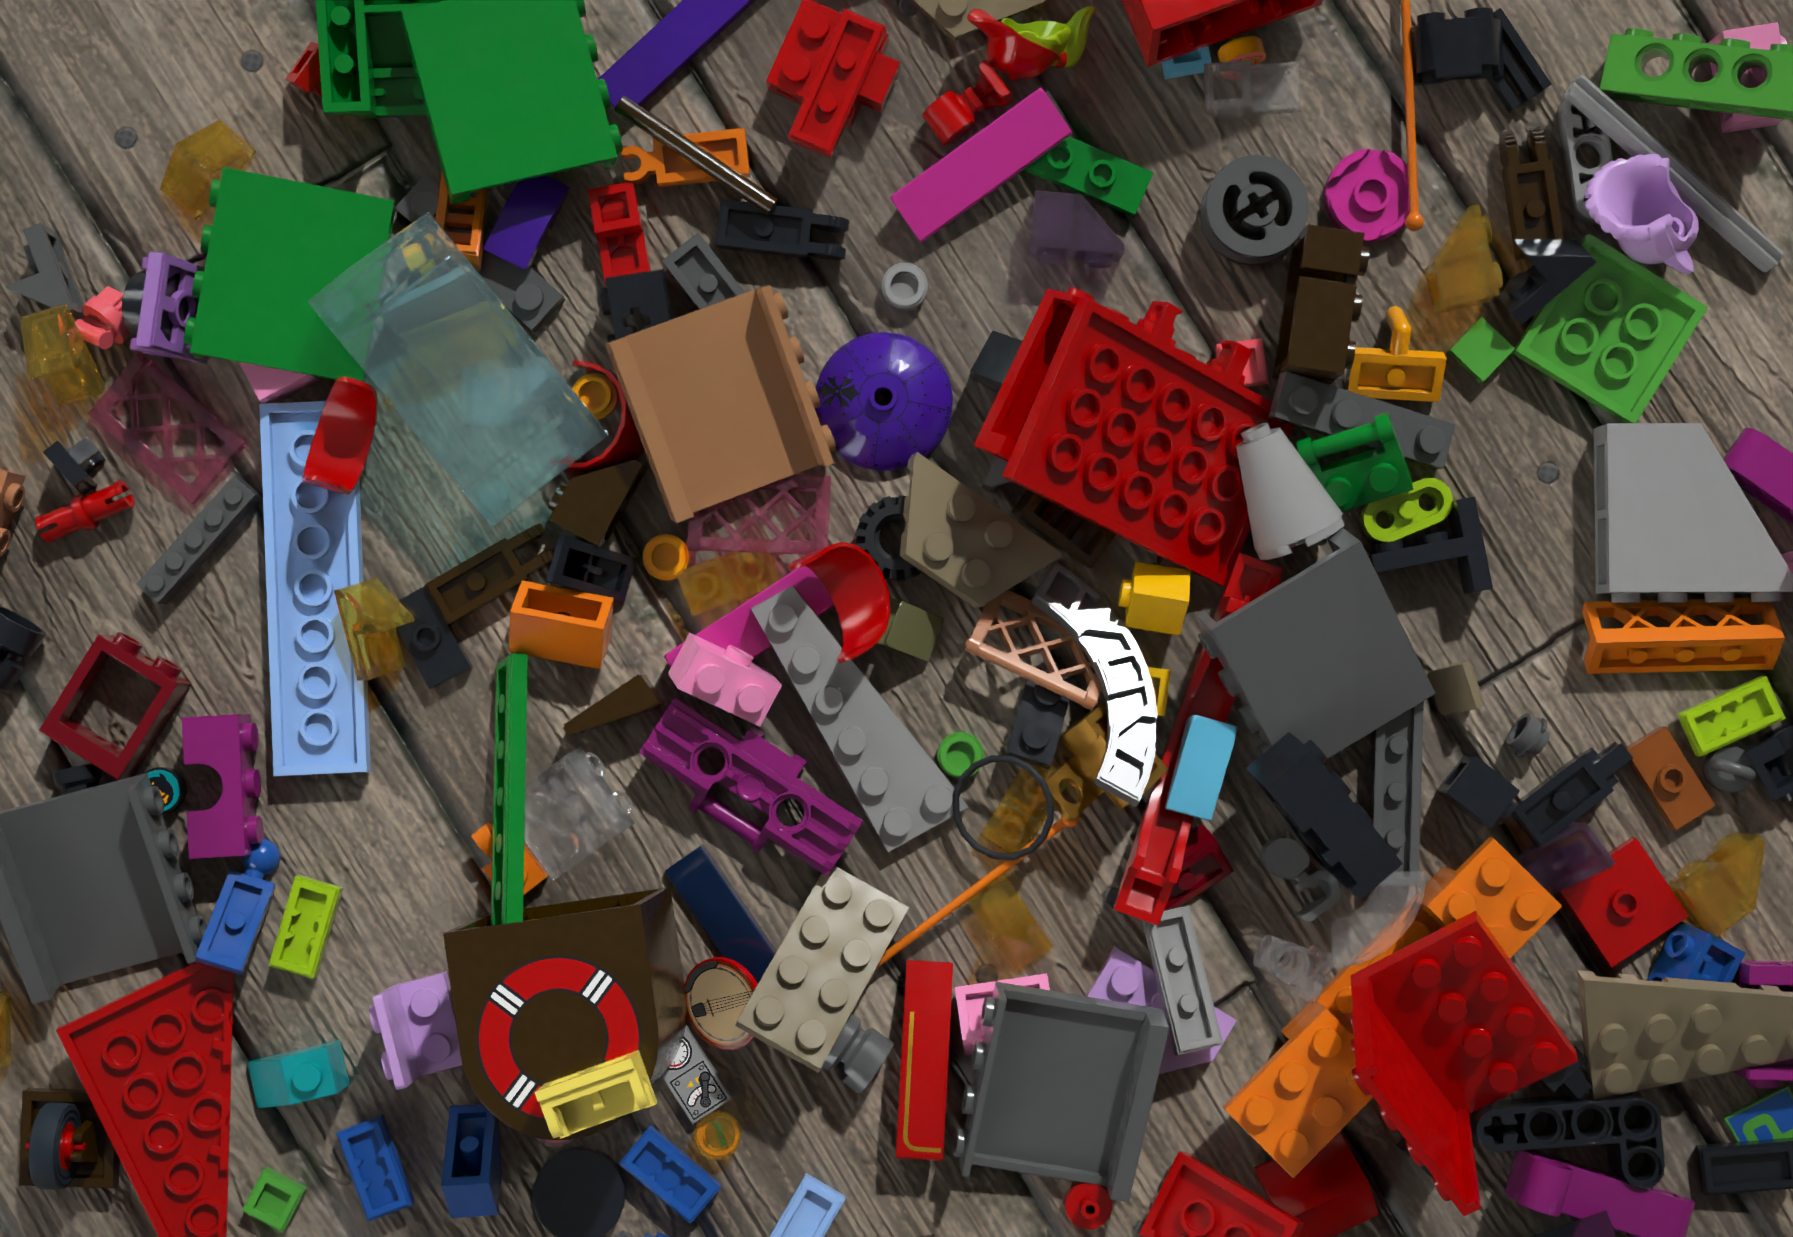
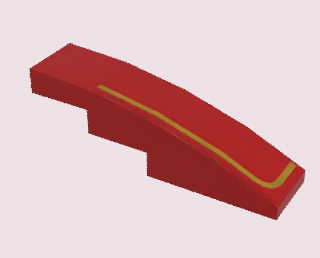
M906 961L895 1159L943 1161L953 963Z

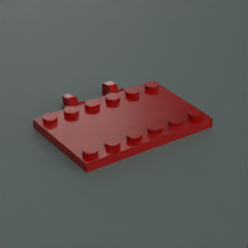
M1079 297L1002 477L1186 570H1190L1192 573L1214 584L1225 587L1236 555L1240 553L1251 528L1236 446L1244 441L1241 434L1257 425L1268 423L1270 429L1281 428L1289 439L1294 426L1268 418L1272 402L1244 386L1245 376L1242 373L1252 352L1249 348L1235 341H1222V350L1219 356L1212 359V363L1207 362L1204 364L1175 347L1176 341L1171 339L1175 331L1173 323L1176 316L1181 314L1183 310L1173 304L1153 301L1144 319L1140 318L1137 324H1134L1090 298Z

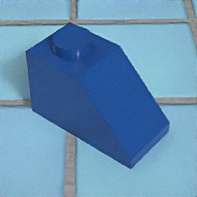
M483 1104L450 1106L441 1183L451 1218L498 1215L502 1179L499 1119Z

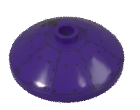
M888 332L871 333L849 341L829 358L820 373L816 385L820 407L815 408L820 425L827 424L835 441L836 452L841 457L865 469L892 471L908 467V460L912 454L918 452L926 457L936 448L950 423L953 395L945 368L926 346L901 334ZM879 390H887L892 394V401L888 405L881 406L875 402L874 396Z

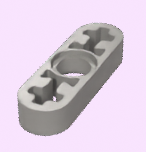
M1564 98L1558 107L1557 115L1570 209L1573 216L1581 223L1587 225L1598 224L1594 218H1591L1583 202L1585 199L1584 193L1586 188H1588L1587 184L1589 181L1581 184L1580 179L1593 178L1595 172L1601 170V167L1610 161H1613L1610 137L1586 117L1584 119L1585 133L1594 129L1595 134L1587 133L1574 138L1573 134H1577L1583 129L1582 120L1579 114H1572L1571 109L1574 105ZM1588 144L1598 151L1599 163L1595 168H1584L1577 162L1576 150L1578 146Z

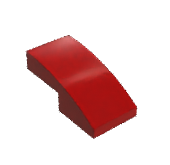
M634 182L587 189L605 284V278L609 276L651 270Z

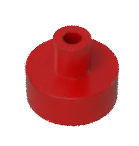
M1076 1181L1068 1188L1065 1194L1064 1206L1071 1222L1082 1229H1096L1109 1219L1112 1212V1200L1104 1185Z

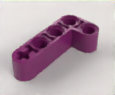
M1744 428L1723 458L1724 462L1741 489L1793 524V453L1767 435L1752 428Z
M1518 1150L1516 1152L1505 1193L1520 1205L1555 1217H1560V1214L1564 1213L1582 1219L1606 1210L1614 1229L1639 1237H1686L1696 1203L1689 1198L1657 1187L1647 1189L1636 1188L1617 1175L1536 1150Z

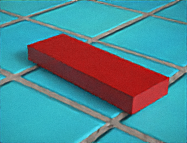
M843 8L788 134L789 141L832 158L887 32V26Z

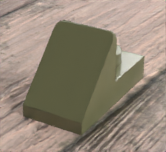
M890 598L891 614L888 627L878 641V644L929 662L944 618L906 602H899Z

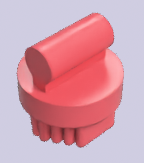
M107 286L100 294L92 296L82 306L85 318L74 322L72 333L104 350L109 349L113 342L122 344L131 335L125 326L122 315V297L124 293Z

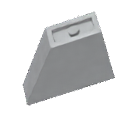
M1607 423L1593 429L1596 594H1611V603H1640L1641 594H1658V603L1687 602V594H1704L1705 602L1710 603L1734 602V594H1751V602H1781V593L1793 592V573L1701 423Z

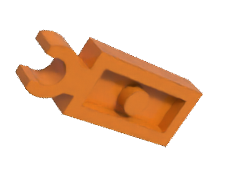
M745 128L682 134L744 177L751 178ZM652 138L654 151L646 152L638 146H627L621 152L623 159L636 158L641 161V166L636 172L624 173V180L626 182L633 181L634 185L643 183L650 175H656L659 187L717 181L655 138Z

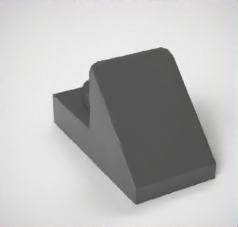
M41 223L23 229L28 245L24 246L26 259L35 272L39 271V273L9 284L6 288L76 319H84L85 315L82 312L84 302L57 232Z

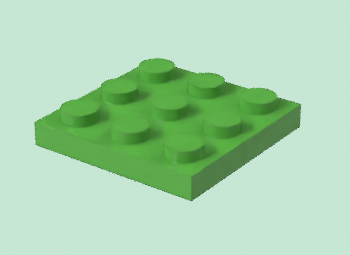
M1589 233L1582 239L1580 244L1597 263L1536 313L1512 354L1622 423H1636L1708 307Z

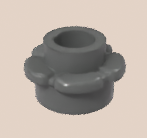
M1526 713L1515 722L1508 733L1506 742L1517 750L1516 756L1524 757L1528 752L1535 756L1542 751L1550 737V733L1546 731L1547 720L1535 718L1531 714Z

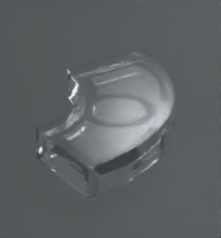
M1394 871L1373 889L1364 905L1347 916L1331 919L1333 968L1356 965L1371 960L1388 950L1413 923L1420 909L1426 885V871Z

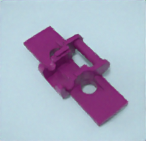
M674 698L639 753L698 791L688 807L695 813L698 810L702 811L752 844L750 849L757 854L768 838H770L828 876L863 820L797 778L807 761L797 754L792 758L763 739L762 737L765 733L752 726L741 741L677 698ZM708 747L719 749L725 757V766L716 775L706 774L699 767V755ZM717 782L769 815V820L764 828H760L710 795L709 793ZM785 799H795L803 806L804 817L795 826L782 824L778 817L777 807Z

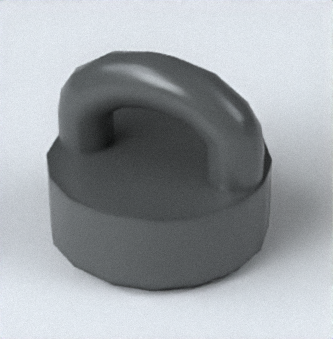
M1723 746L1710 752L1704 761L1703 773L1705 779L1711 787L1719 791L1733 793L1741 791L1757 777V772L1746 751L1739 747Z

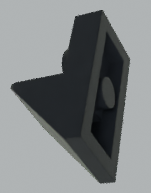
M1515 239L1513 242L1532 262L1533 266L1526 272L1518 273L1512 277L1506 284L1505 289L1497 297L1522 325L1597 262L1577 240Z

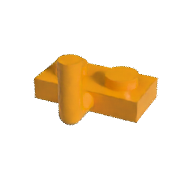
M1390 307L1385 313V318L1392 331L1390 349L1356 347L1353 365L1351 369H1347L1344 390L1375 399L1440 402L1447 360L1444 352L1409 350L1411 326L1400 307Z

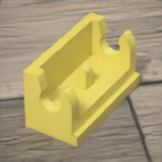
M639 1050L550 1081L534 1092L552 1137H560V1139L643 1108H649L658 1103Z

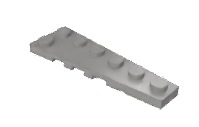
M793 585L753 606L751 610L887 851L894 850L953 817L952 796L955 787L854 661L851 659L843 663L838 662L837 657L841 653L842 647ZM960 795L959 804L961 812L969 807Z

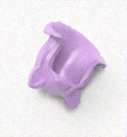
M1657 153L1639 154L1627 160L1619 158L1616 161H1610L1601 167V170L1595 172L1593 178L1587 184L1588 188L1585 190L1584 197L1588 198V200L1584 203L1591 218H1594L1595 222L1601 225V230L1605 233H1611L1614 239H1617L1620 248L1633 261L1642 264L1665 263L1681 273L1690 274L1694 272L1693 261L1687 250L1697 238L1699 229L1698 217L1689 206L1683 203L1675 186L1670 181V159L1662 158Z

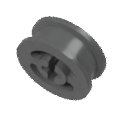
M1249 155L1238 158L1223 167L1206 190L1200 209L1202 230L1213 249L1232 262L1243 265H1259L1270 262L1281 256L1303 231L1309 212L1307 191L1298 174L1287 164L1276 158L1264 155ZM1250 182H1259V183H1262V184H1265V185H1260V184L1252 185ZM1274 190L1284 207L1285 220L1282 227L1278 226L1274 220L1279 210L1278 199L1268 204L1260 216L1254 213L1243 219L1236 229L1242 235L1256 236L1259 240L1244 238L1229 226L1223 212L1224 195H1230L1234 199L1230 209V221L1232 222L1242 215L1248 205L1252 208L1260 205Z

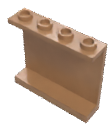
M770 285L759 287L605 343L668 514L675 523L694 517L693 513L815 466L826 467L834 464L830 453L836 451L834 438L827 424L820 425L815 408L820 407L817 391L811 380L805 382L799 364L804 363L801 346L795 336L789 338L783 322L784 319L788 318L787 307L780 292L773 293Z

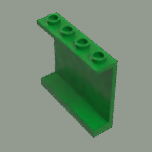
M446 0L401 10L404 34L451 205L469 201L470 192L603 162L605 169L614 168L618 158L617 153L623 151L622 140L617 125H609L605 111L606 107H610L608 88L604 79L597 80L592 64L593 62H598V53L593 35H585L580 18L586 17L584 0Z
M223 167L221 180L213 179L210 188L209 207L215 208L213 225H205L202 233L200 250L201 253L207 254L204 272L196 271L194 277L192 298L198 299L199 303L196 318L188 317L184 344L191 346L190 353L196 359L205 360V356L334 380L339 377H349L366 382L396 211L395 201Z

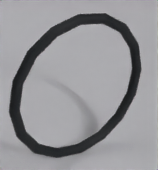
M991 755L974 762L959 777L952 796L953 818L961 836L975 851L992 859L1016 860L1033 853L1047 839L1054 821V799L1046 780L1031 764L1013 756ZM992 762L1012 763L1027 770L1039 782L1047 800V820L1041 835L1028 848L1015 853H996L979 845L966 831L960 817L959 796L965 781L977 768Z

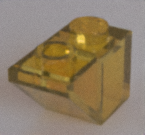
M1479 204L1469 206L1458 216L1425 268L1434 314L1489 303L1500 295L1498 288H1501L1503 284L1502 272L1499 263L1492 261L1488 243L1492 242V228L1486 215L1482 216Z
M1738 831L1733 832L1722 838L1715 845L1717 851L1704 861L1701 859L1694 860L1678 871L1679 879L1669 887L1699 929L1709 932L1714 936H1719L1756 908L1765 842L1760 835L1745 832L1740 834Z

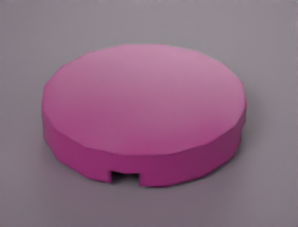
M1361 149L1344 157L1330 173L1324 189L1325 210L1333 225L1337 229L1365 233L1363 242L1383 241L1400 232L1405 226L1406 217L1409 215L1407 163L1396 154L1385 150Z

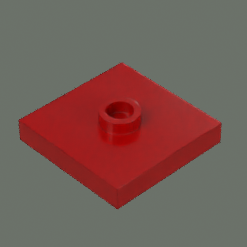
M1631 837L1555 888L1605 964L1611 968L1689 917L1638 839Z

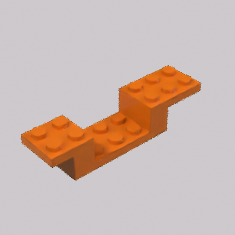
M1489 837L1456 871L1442 867L1281 1030L1289 1040L1223 1106L1224 1110L1294 1178L1373 1098L1372 1094L1366 1096L1361 1092L1352 1074V1068L1356 1066L1355 1054L1350 1043L1354 1039V1030L1349 1018V1013L1352 1012L1351 975L1474 911L1478 913L1506 954L1511 958L1562 905L1494 838Z

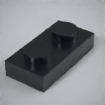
M1038 668V669H1040V670H1042V671H1044V672H1046V673L1049 674V671H1048V670H1044V669ZM1062 678L1063 681L1068 682L1072 685H1074L1075 683L1074 678ZM1026 679L1004 756H1013L1031 765L1049 770L1052 766L1070 699Z

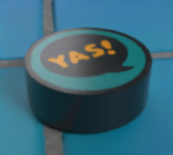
M157 767L143 773H147L151 786H157L164 804L163 813L172 812L182 805L186 798L187 785L183 776L178 771L169 767Z

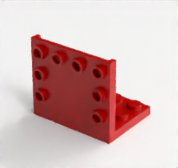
M1474 911L1352 974V1012L1349 1013L1354 1030V1039L1350 1043L1355 1054L1356 1066L1352 1068V1074L1357 1086L1364 1095L1372 1094L1379 1104V1110L1386 1125L1392 1131L1399 1130L1406 1140L1407 1149L1414 1162L1420 1167L1423 1165L1427 1167L1432 1174V1179L1439 1195L1446 1202L1452 1200L1463 1216L1481 1209L1469 1114L1578 1062L1576 1049L1478 913Z

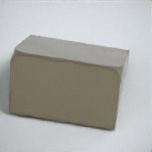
M1457 662L1432 670L1427 674L1436 693L1433 696L1438 712L1441 715H1450L1484 707V701L1471 663Z

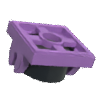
M149 252V257H143L142 269L146 271H140L131 277L122 297L124 323L130 334L134 337L131 338L130 350L142 351L144 354L180 358L193 363L207 364V356H205V360L194 358L190 353L191 346L184 344L188 317L196 318L199 303L198 299L192 298L194 277L196 271L204 272L205 267L165 253Z

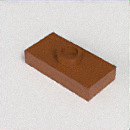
M1659 726L1625 747L1633 757L1628 763L1671 830H1678L1715 807L1714 802L1666 726Z

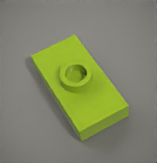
M1759 676L1676 714L1695 756L1699 757L1786 719L1767 676Z
M302 875L294 877L268 966L311 979L318 976L344 887Z

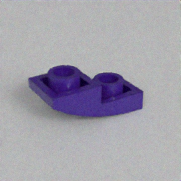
M546 175L518 181L483 249L520 268L529 270L547 229H552L571 187Z

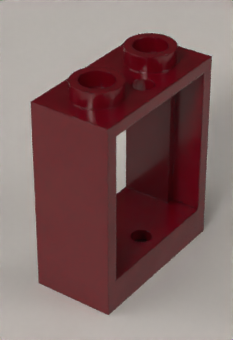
M118 632L116 636L97 635L38 730L118 780L136 775L192 684L179 676L183 670L178 665L161 656H157L155 660L140 652L143 645L139 641L122 632ZM109 655L161 686L160 691L123 750L71 718Z

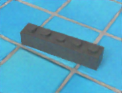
M233 476L136 585L156 603L167 605L263 497L242 478Z

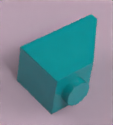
M340 1039L247 1062L258 1108L293 1105L337 1094L350 1085Z

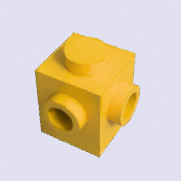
M1135 561L1131 580L1122 579L1119 592L1118 606L1126 607L1125 627L1180 636L1189 605L1191 571Z

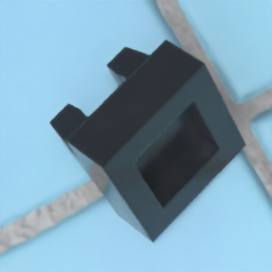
M87 437L68 450L57 440L43 451L47 458L79 493L86 495L97 486L89 474L105 460V457Z
M1573 1045L1577 1052L1578 1062L1542 1078L1538 1082L1552 1092H1555L1562 1086L1569 1094H1573L1577 1099H1580L1593 1086L1578 1071L1588 1059Z

